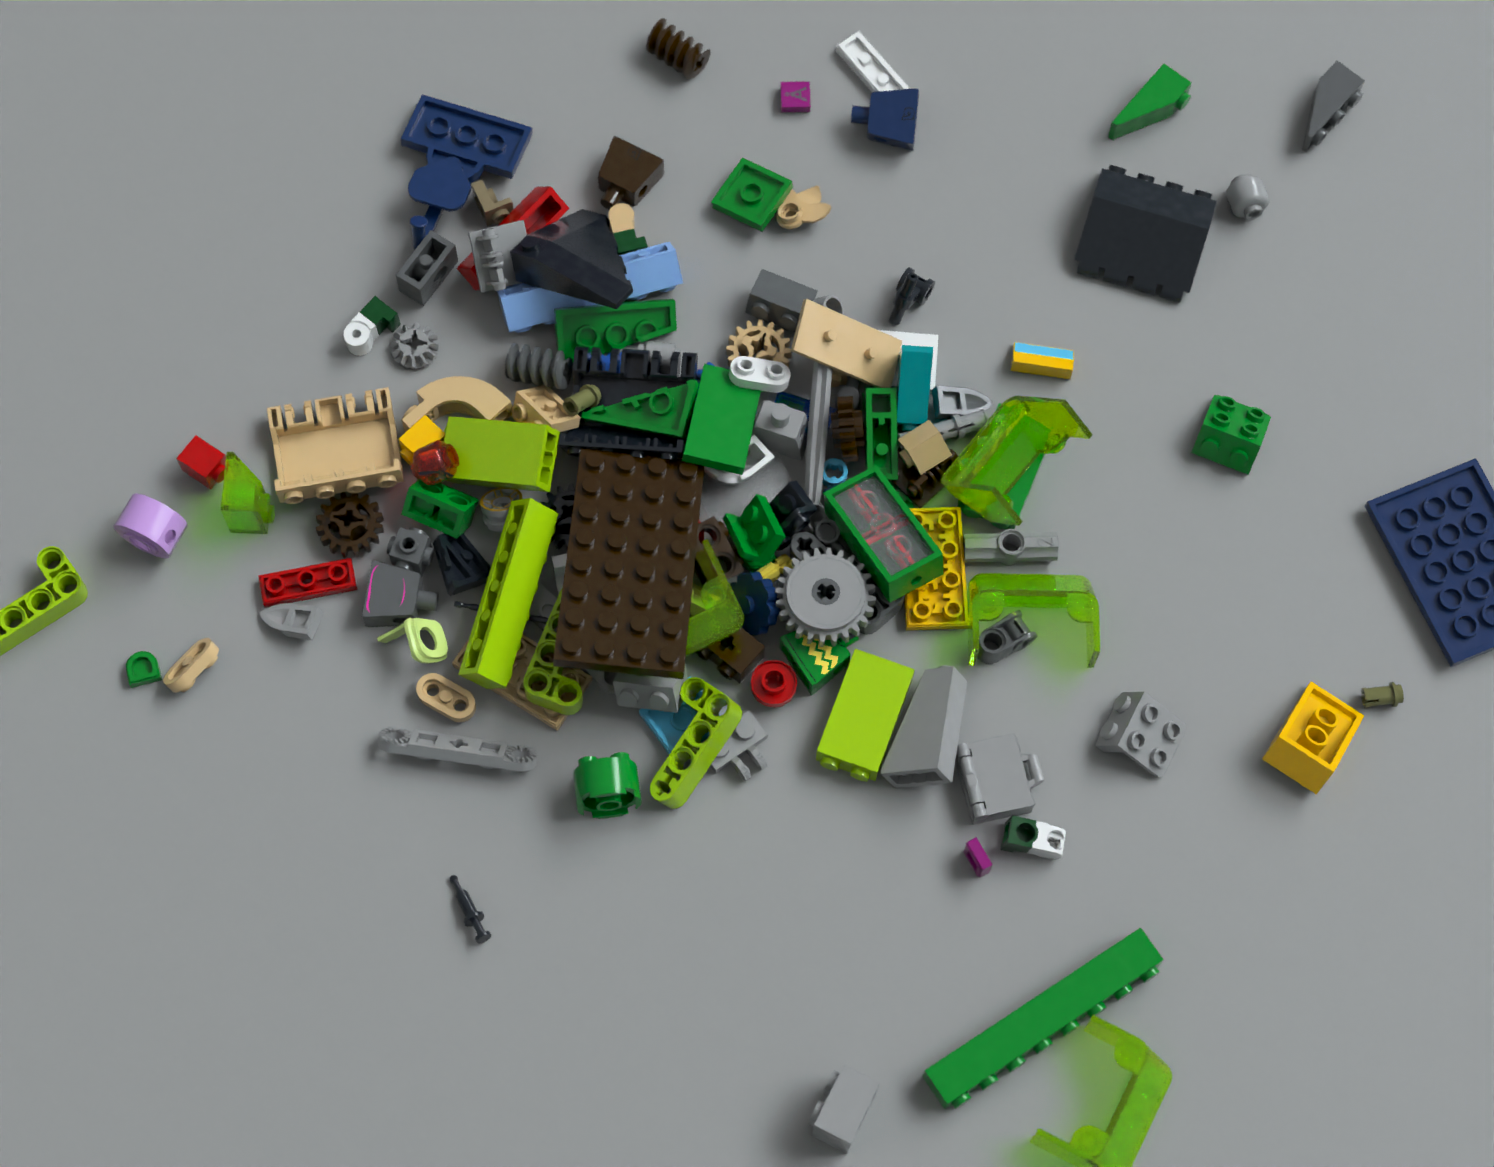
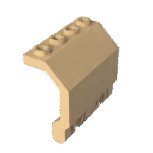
M389 387L375 389L379 413H376L372 390L365 391L364 395L368 411L357 413L355 412L356 403L352 393L345 394L349 418L345 417L341 395L315 399L318 420L316 424L311 400L304 401L303 406L307 421L295 423V412L292 405L285 404L287 429L284 426L281 405L267 408L278 479L274 480L280 503L297 504L307 498L317 497L326 499L334 496L336 493H360L366 490V488L376 486L390 488L399 482H404Z

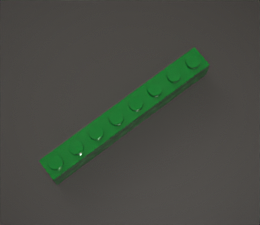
M1140 927L927 1068L922 1077L944 1110L951 1105L957 1109L972 1098L969 1093L978 1087L984 1091L999 1080L996 1075L1005 1069H1008L1011 1073L1026 1062L1024 1056L1033 1050L1038 1055L1053 1044L1051 1038L1060 1032L1065 1037L1080 1026L1078 1020L1087 1014L1091 1019L1107 1008L1104 1003L1115 997L1119 1001L1134 990L1131 985L1141 979L1143 983H1146L1160 973L1158 967L1164 959Z

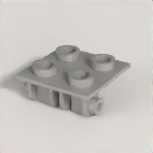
M524 220L468 233L481 293L490 290L499 291L506 289L507 286L521 283L516 280L510 251L527 235Z

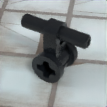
M908 267L896 287L897 292L893 300L894 308L889 317L890 323L899 325L905 310L909 309L915 301L923 305L929 298L935 286V281L930 278L926 280L915 274L914 269Z

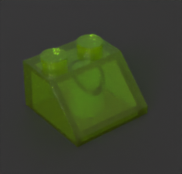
M227 452L221 512L230 533L268 534L269 524H273L275 518L274 505H270V494L265 492L262 482L234 452Z

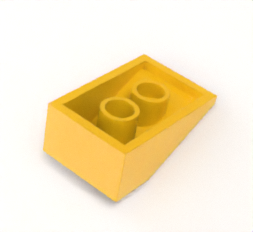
M1310 681L1274 737L1262 760L1317 794L1334 773L1364 715Z

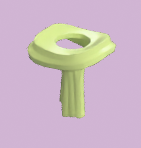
M408 618L393 630L377 637L379 642L388 643L406 633L411 656L420 663H435L447 658L448 646L442 626L435 620ZM420 630H427L433 637L435 644L433 650L428 649L423 644L420 638Z

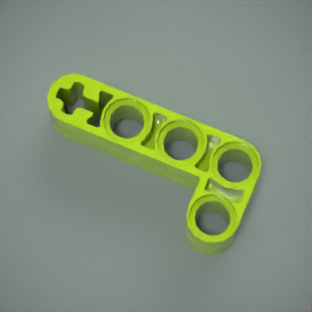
M48 546L43 548L37 556L38 567L47 581L0 610V630L3 629L5 632L3 635L0 633V656L85 602L88 590L60 548ZM53 561H61L56 568L48 569L49 564ZM71 584L77 585L73 592L64 593L67 586ZM42 602H50L46 609L37 610L38 605ZM15 619H22L19 626L10 628L11 622Z
M561 589L525 673L523 684L525 695L533 704L563 715H573L581 709L583 704L581 686L575 680L561 675L564 667L553 666V662L547 663L542 660L545 654L554 653L557 633L554 632V629L558 626L562 597ZM536 681H543L547 685L544 690L538 692L533 691L530 686ZM565 692H572L577 696L572 702H563L560 699V696Z
M698 677L687 679L680 688L681 699L696 710L697 714L650 784L652 797L671 809H677L686 803L742 718L741 707L735 701ZM703 690L702 696L695 701L697 693ZM727 705L726 712L719 716L720 710ZM709 732L708 739L701 743L702 736ZM691 759L690 766L683 770L684 763Z

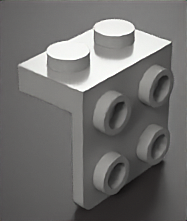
M1145 691L1121 692L1113 704V710L1107 722L1100 730V736L1095 746L1104 753L1123 752L1154 777H1162L1186 731V724Z

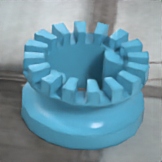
M832 458L825 461L822 481L824 486L828 488L835 487L847 481L848 468L842 460ZM828 469H839L843 475L838 479L835 476L829 478L825 472Z

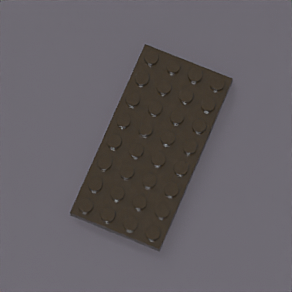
M581 449L553 666L675 679L684 678L704 466L684 462L682 459L674 461L649 455L639 458L632 457L630 453Z

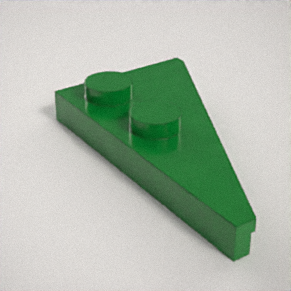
M688 380L687 384L669 389L664 387L657 389L653 393H643L622 399V402L610 406L600 405L593 407L587 412H582L581 418L587 422L685 440L699 383L697 380Z

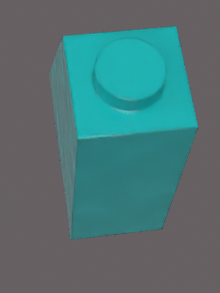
M902 345L899 352L897 426H901V431L903 432L911 431L927 421L933 347Z

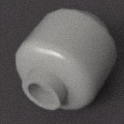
M1242 174L1235 177L1226 190L1231 210L1235 216L1240 218L1256 219L1262 215L1269 204V197L1263 181L1251 174Z

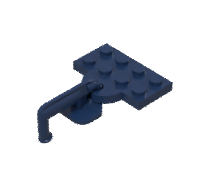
M421 95L401 137V146L427 154V165L416 169L408 184V194L411 199L429 205L424 217L418 215L410 218L414 250L430 230H435L444 210L457 211L465 205L471 192V183L478 180L484 171L513 179L533 135L532 127L427 95Z

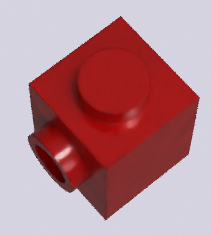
M197 435L194 436L176 458L182 471L210 490L216 483H221L226 478L230 467L224 453Z

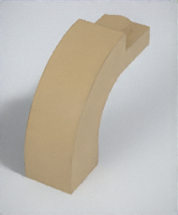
M452 376L433 381L416 392L419 405L410 407L401 420L404 432L409 430L424 415L432 422L449 413H464L475 419L506 421L512 415V402L499 389L483 380L465 376Z

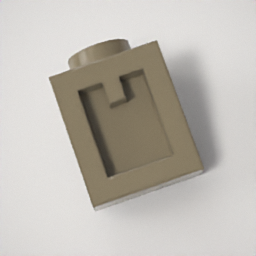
M482 179L471 183L473 198L487 227L493 224H500L513 211V202L510 197L497 201L493 189H487Z

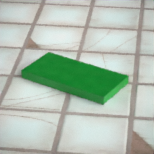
M704 363L682 461L743 475L761 391L738 387L729 379V369Z

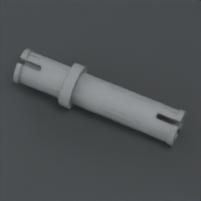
M981 409L980 411L963 416L955 414L951 416V419L933 425L941 433L944 440L952 437L960 439L965 437L966 433L989 428L990 420L987 411ZM910 431L898 433L897 440L905 434L909 433ZM898 441L899 447H900V449H901V451H902L903 448H902L901 444H900L899 441Z

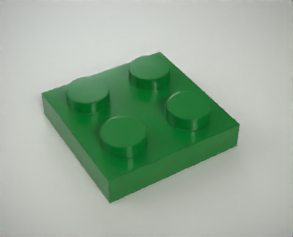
M742 157L711 201L712 208L763 232L780 205L793 189V182Z

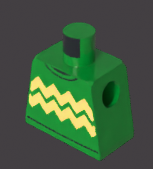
M796 631L780 637L779 648L812 696L848 666L851 655L847 647L857 642L859 637L850 632L847 643L840 637L837 638L836 646H832L830 640H825L824 646L820 647L819 639H814L811 644H807L806 635L803 634L801 638L797 639Z

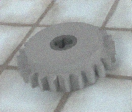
M815 548L814 556L810 557L806 551L802 552L801 562L796 558L792 559L791 565L793 569L786 566L783 568V575L785 577L778 578L777 585L781 588L775 590V593L778 595L777 598H779L776 601V607L782 610L779 614L780 621L789 620L786 624V629L788 631L794 628L797 629V639L801 638L804 634L807 636V644H811L814 639H819L820 647L824 646L825 640H830L832 646H836L837 638L841 637L847 643L850 632L857 637L860 633L859 626L867 627L868 619L866 617H872L874 609L870 606L875 605L876 597L871 595L875 592V585L868 584L871 581L870 573L862 575L865 566L863 563L857 566L854 565L855 556L852 555L846 560L843 558V550H840L837 556L832 555L831 548H827L826 554H820L819 549Z

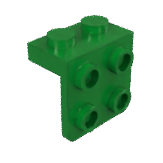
M1214 395L1191 453L1249 475L1262 445L1271 417L1261 409L1248 407L1236 402L1231 397Z

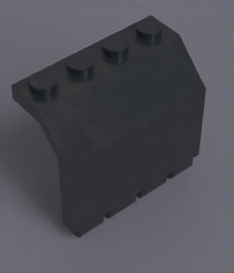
M1109 165L1108 170L1102 168L1074 260L1080 261L1076 273L1097 279L1101 267L1105 269L1103 281L1125 287L1128 276H1132L1134 280L1131 289L1154 295L1157 284L1163 285L1160 297L1180 303L1183 292L1190 293L1217 201L1212 200V194L1195 189L1194 194L1182 191L1184 186L1166 181V185L1163 186L1154 183L1155 177L1138 173L1137 178L1125 175L1127 169Z

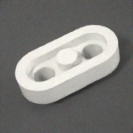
M747 356L735 358L731 362L729 369V379L736 386L773 393L784 391L788 387L791 377L789 368L781 362Z

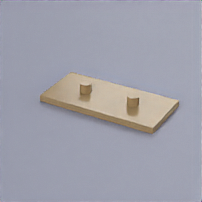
M804 299L791 351L876 388H891L902 340L809 299Z

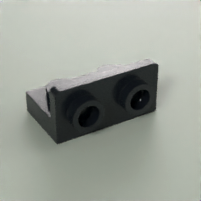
M797 480L788 482L769 503L786 536L777 548V551H781L791 544V537L808 526L811 522L809 518L817 510Z

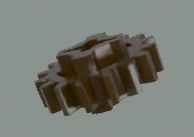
M853 396L837 397L838 412H831L834 449L841 448L843 463L858 462V446H865L862 410H855Z
M342 492L340 494L341 498L338 500L333 496L329 498L330 506L324 504L320 506L324 515H316V521L319 524L316 527L318 536H322L320 540L323 546L330 544L329 549L332 554L341 550L343 558H346L349 551H353L355 557H359L360 549L363 548L369 553L371 552L369 546L371 542L379 544L380 540L376 533H384L383 525L380 524L384 521L382 512H378L380 510L378 503L373 502L370 504L371 500L368 494L360 499L358 493H352L351 497H347L346 493ZM360 509L365 511L369 515L370 519H367V516L361 515ZM330 529H333L335 533H339L340 539L336 538L330 532Z

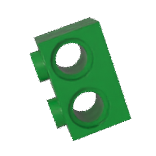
M422 476L408 488L401 515L457 539L471 526L479 499L442 483L430 481L428 477Z

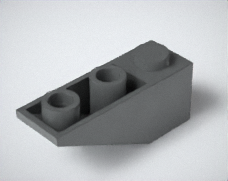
M1338 60L1319 79L1313 93L1302 148L1304 152L1313 144L1318 146L1328 133L1326 130L1331 125L1336 127L1345 116V109L1348 106L1351 108L1355 107L1363 96V93L1360 91L1365 80Z

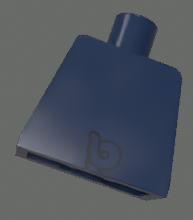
M919 89L872 92L870 107L852 106L851 123L868 125L867 137L869 140L907 150H914Z

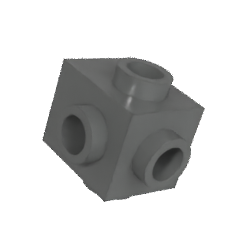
M400 527L396 537L392 536L387 546V554H389L393 566L421 574V577L426 566H430L435 549L432 548L430 537L424 531L413 527L409 528V530Z

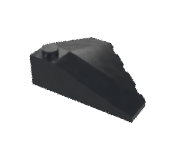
M581 209L526 235L510 251L518 282L618 309L633 293L631 281L627 280L625 276L627 271L622 256H619L616 251L618 250L613 232H609L608 227H610L607 215Z

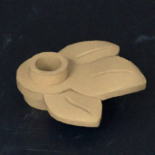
M819 186L811 187L797 194L792 189L778 208L777 222L785 229H794L803 223H815L829 214L831 205L821 203L822 196Z

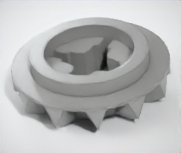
M416 322L410 326L403 325L401 330L394 332L390 348L392 356L398 364L409 369H419L429 365L436 358L439 351V342L437 335L429 326H421ZM414 337H417L419 344L422 346H417L413 355L410 346L406 344H411Z

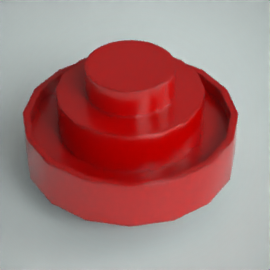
M770 660L763 662L752 673L750 686L753 696L759 703L767 707L784 706L796 694V673L791 666L783 661Z

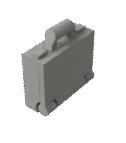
M1015 733L958 744L956 764L972 825L1003 819L1012 815L1017 816L1030 813L1036 804L1033 792L1030 789L1045 780L1039 757L1033 754H1020L1021 748ZM1023 763L1028 765L1031 780H1027Z

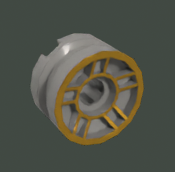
M496 488L485 493L480 499L484 526L488 525V530L502 532L511 501L523 499L522 493L518 489Z

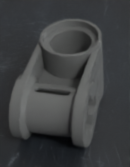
M1020 610L1008 614L999 622L981 632L975 647V654L981 662L985 664L997 663L1013 652L1027 647L1037 638V634L1034 631L1031 632L1021 618L1023 614ZM984 642H993L997 645L998 649L990 650L984 645Z

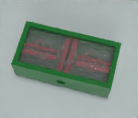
M877 465L823 493L826 516L835 521L840 530V535L860 563L865 565V570L871 574V578L889 603L943 575V553Z

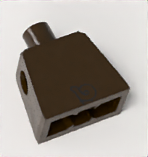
M614 136L598 174L599 189L605 192L600 200L601 205L608 210L621 201L631 206L638 205L663 177L664 159Z

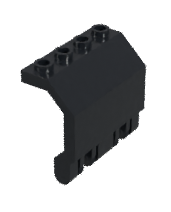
M576 346L574 351L573 395L579 392L580 388L585 384L595 385L601 392V400L597 406L604 405L606 407L620 403L622 399L643 393H653L657 389L664 387L669 389L687 384L688 380H696L697 353L683 352L681 377H679L680 352L672 353L670 374H660L662 364L661 351H653L651 361L650 350L623 349L620 356V349L612 348L609 371L600 370L602 353L599 347H593L592 353L590 347ZM588 407L584 409L583 411L579 412L578 415L581 417L582 412H587L591 408ZM581 418L578 428L568 430L567 434L560 433L559 446L564 451H567V455L580 457L581 449L630 453L632 457L644 458L645 455L659 456L661 459L677 461L678 458H683L689 427L686 439L682 440L587 422Z

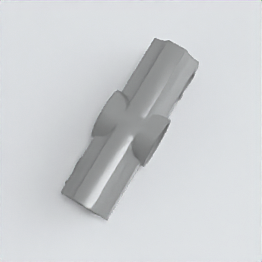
M1007 529L1002 533L963 534L965 563L1000 562L1007 566L1015 565L1019 561H1057L1059 549L1057 532L1021 533L1016 529ZM1010 543L1015 545L1018 550L1011 552L1006 550L1003 545Z

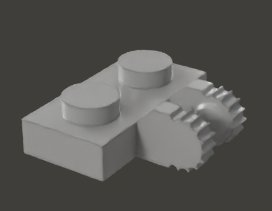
M749 710L742 715L739 724L710 765L715 774L731 764L744 781L750 779V771L740 759L746 753L759 769L763 770L768 766L756 748L757 745L767 739L768 734Z

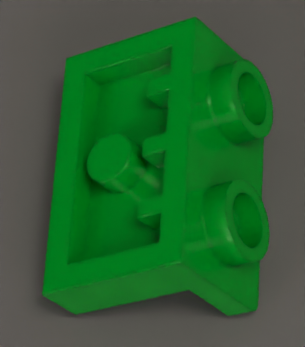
M755 494L750 503L744 508L740 517L726 513L722 518L729 535L733 539L738 554L746 561L766 564L786 537L767 498L762 495Z

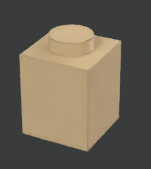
M930 420L898 439L903 448L899 452L901 458L908 468L914 466L921 475L952 456L941 433Z

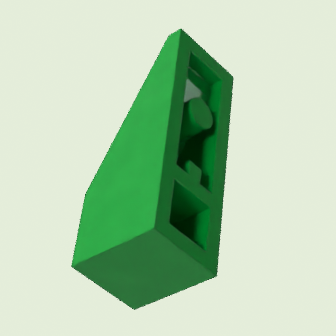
M1163 63L1112 121L1108 138L1111 140L1117 139L1167 119L1177 109L1183 110L1191 98L1189 91L1192 82Z
M865 388L862 392V416L864 422L866 470L877 465L888 480H898L897 388Z

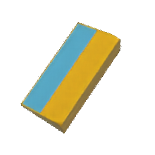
M1014 342L1010 371L1071 379L1074 350Z

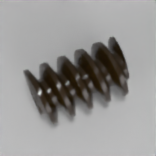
M661 18L654 25L646 43L647 52L655 54L659 60H664L666 65L674 66L676 72H683L685 78L692 79L696 77L708 63L711 53L710 49L701 53L703 49L702 43H697L692 47L694 43L693 37L689 36L683 41L685 32L680 30L674 35L675 25L671 24L665 29L667 21Z

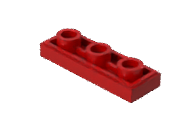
M352 558L258 575L264 608L357 590ZM306 579H312L310 583L303 584Z

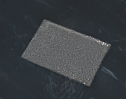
M771 450L770 452L775 456L774 460L749 480L737 485L720 484L705 474L703 476L701 503L708 518L715 516L717 522L721 521L725 525L722 519L724 515L729 513L740 517L744 508L750 503L755 494L765 496L770 503L787 483L792 481L779 453Z

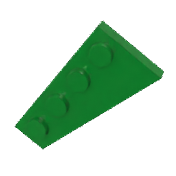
M674 299L625 302L618 309L603 305L554 308L557 352L559 350L564 351L565 360L571 357L572 361H574L576 346L590 347L591 353L593 347H599L601 353L605 354L611 352L612 348L623 349L625 346L637 342L641 343L677 330Z

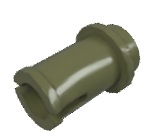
M585 384L580 388L579 392L563 400L565 401L563 408L568 415L575 416L588 407H596L601 400V392L595 385Z
M1390 682L1389 686L1365 687L1361 689V693L1364 694L1361 695L1364 708L1389 704L1392 707H1397L1398 703H1403L1404 701L1401 684L1395 685L1394 682Z

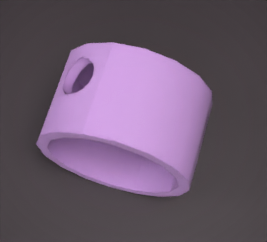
M137 493L132 494L114 524V530L130 544L144 552L164 559L170 557L187 528V522L177 512L153 498Z

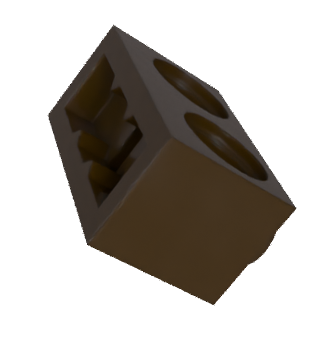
M715 516L699 523L694 571L703 588L709 591L744 571L742 567L744 562L737 549H732L727 540L729 537L728 531L721 521L717 522ZM699 532H707L711 536V546H704L700 543ZM715 559H721L725 562L727 566L725 574L718 573L714 569Z

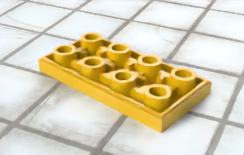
M961 507L909 508L943 553V575L905 595L906 630L968 629L969 614Z

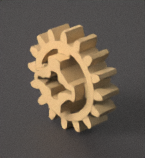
M762 319L758 320L757 326H753L750 321H747L745 330L738 326L736 327V336H729V346H726V355L730 356L728 357V366L730 367L731 362L735 358L740 357V352L741 356L754 358V354H756L755 358L778 361L789 368L788 359L792 356V351L789 348L790 338H783L784 330L782 328L774 331L773 322L765 327L763 326ZM771 342H774L777 348L772 346Z

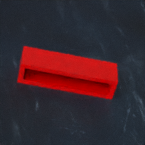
M551 186L535 187L499 225L524 220L528 235L558 221L570 208ZM471 252L456 269L475 290H480Z

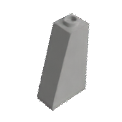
M942 665L938 668L925 669L881 769V775L895 788L946 784L953 781L967 688V680L954 666Z

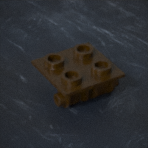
M898 447V480L891 481L917 507L922 508L964 469L956 462L958 459L956 452L950 449L952 456L921 475L914 466L907 467L899 454L901 449Z

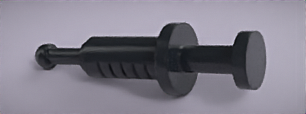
M456 875L450 876V882L453 883L457 891L456 899L466 917L463 921L465 926L474 927L477 933L475 937L477 943L486 942L492 935L490 931H485L481 924L485 917L483 912L477 911L468 892L464 889L462 890L458 877Z

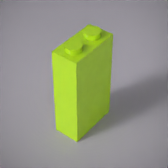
M448 417L447 426L444 429L445 437L442 455L438 460V470L454 475L447 481L456 484L550 492L560 431L546 424Z
M855 648L819 743L815 760L819 761L820 765L826 769L833 771L842 769L850 772V775L857 780L867 782L870 779L876 781L912 683L915 669Z

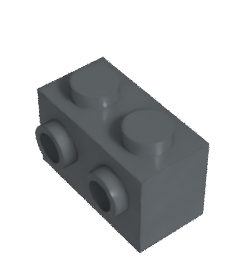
M761 269L750 292L745 313L757 319L770 323L773 322L785 330L796 332L803 300L809 299L813 301L816 299L818 290Z

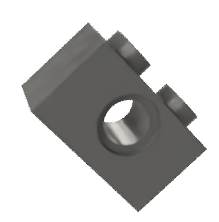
M430 230L397 272L396 279L399 291L424 306L458 263L456 245Z

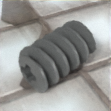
M513 343L505 361V376L511 379V381L519 382L522 380L525 384L533 382L537 386L544 384L549 388L556 386L560 390L567 388L573 370L572 358L569 357L565 360L564 351L559 350L555 358H553L552 349L547 348L544 356H542L541 348L536 346L532 354H530V346L526 344L522 347L521 352H519V345Z

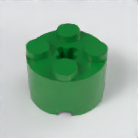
M618 752L610 757L598 759L594 756H586L578 760V767L573 771L579 814L584 816V811L592 812V818H614L628 814V807L634 804L636 809L641 806L637 764L630 760L628 753Z

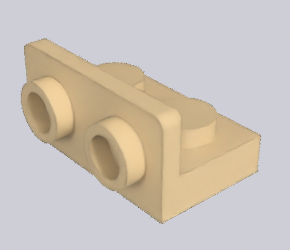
M545 385L516 391L512 407V418L516 422L546 424L563 432L578 428L581 419L578 414L575 416L568 415L563 408L564 401L551 388Z

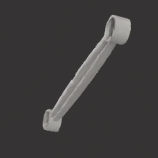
M828 295L813 300V302L826 307L827 305L829 309L844 315L845 313L843 303L836 295ZM815 361L813 364L804 491L817 510L812 515V526L809 523L804 529L798 531L799 533L808 532L813 534L815 526L821 520L828 519L820 499L832 380V368Z

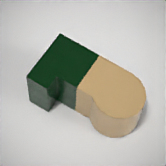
M624 203L614 205L609 211L610 232H613L618 245L617 254L622 255L647 248L645 236L636 237L632 207Z

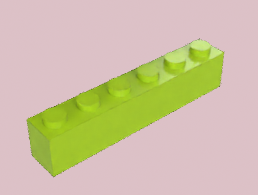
M532 498L511 501L458 674L486 689L506 688L512 677V667L516 654L521 647V637L525 624L530 617V607L534 594L538 590V581L542 567L547 560V551L551 537L556 530L555 524L559 513Z

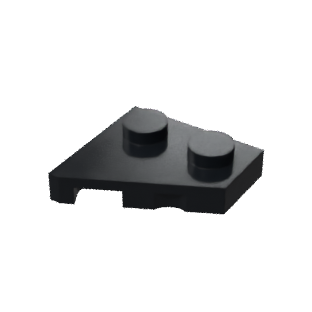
M445 533L438 535L433 542L447 593L452 596L486 584L491 566L464 533L457 539Z

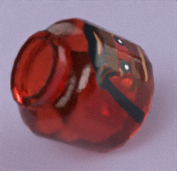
M435 440L419 447L414 452L411 470L418 480L421 479L425 484L433 486L452 478L456 474L460 463L459 456L451 444Z

